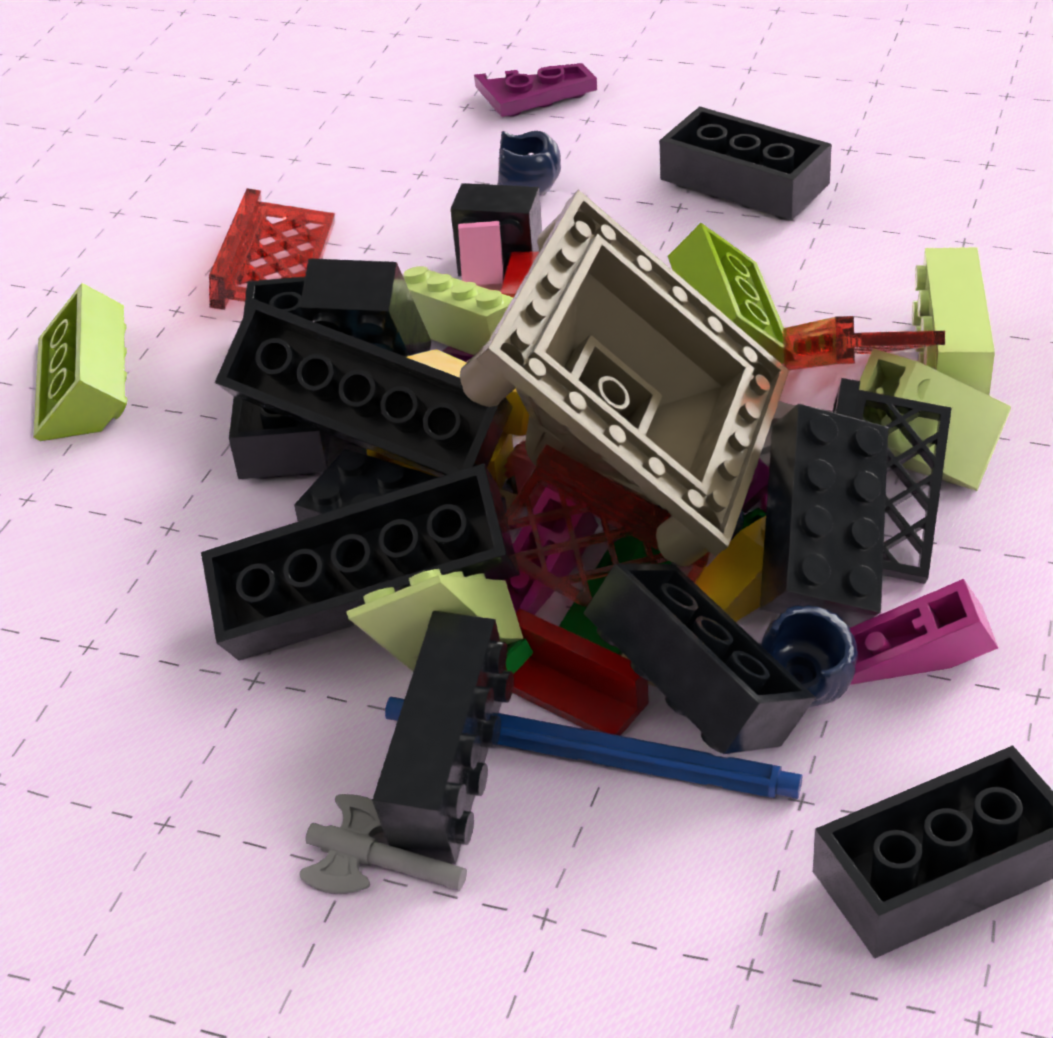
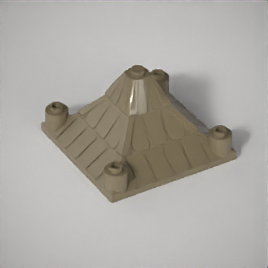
M578 189L566 202L561 213L538 235L539 254L489 341L461 368L460 381L465 394L472 401L488 407L497 406L516 388L530 416L526 432L525 449L528 457L536 467L551 475L581 481L603 482L607 480L655 505H660L665 510L667 509L672 516L657 528L658 548L665 559L676 565L686 567L696 562L708 552L717 556L729 547L789 370Z

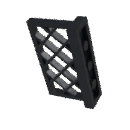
M841 378L832 412L866 421L863 417L864 407L883 410L892 420L891 423L886 425L888 427V435L899 429L913 446L897 457L894 456L889 448L887 452V473L892 470L907 489L890 500L886 496L885 512L901 532L884 542L883 575L926 584L929 578L952 408L859 390L861 381ZM917 417L937 420V432L922 441L908 423ZM935 444L934 453H932L929 447ZM919 454L931 468V475L916 483L902 464ZM929 486L928 496H927V495L924 493L923 489H925L926 487ZM913 496L925 510V517L910 526L895 506ZM923 529L922 539L916 533ZM907 539L919 553L918 567L899 563L889 549Z

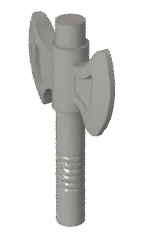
M354 794L337 795L335 802L343 814L341 826H324L311 823L307 830L306 844L319 847L322 852L328 853V855L318 863L303 868L299 875L306 884L325 893L349 894L369 888L370 881L368 877L359 871L361 864L368 866L374 864L456 890H461L466 880V868L383 844L377 838H373L376 834L384 831L372 799Z

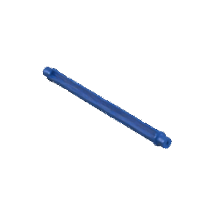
M389 697L385 707L386 719L398 721L404 702L403 698ZM503 713L498 714L501 719L498 745L574 760L582 759L592 761L595 764L697 784H711L728 790L776 799L777 795L798 799L800 796L803 775L782 771L781 766L735 757L726 758L704 751Z

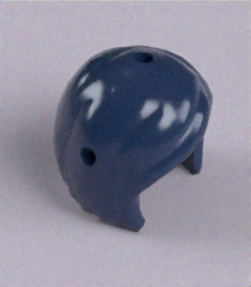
M535 130L521 135H513L502 131L497 185L539 187L540 195L547 192L561 172V153L556 141L543 131Z
M794 605L786 608L777 619L770 623L762 638L761 646L816 697L810 707L834 702L848 690L856 672L855 666L858 660L857 643L850 631V627L836 613H832L828 609L819 606Z

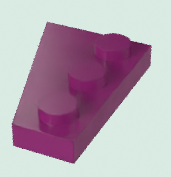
M583 63L541 67L538 69L537 74L531 75L519 74L518 70L505 71V77L487 79L486 73L474 74L475 87L501 117L516 116L525 110L536 107H548L553 102L568 98H580L585 93L597 90V77Z

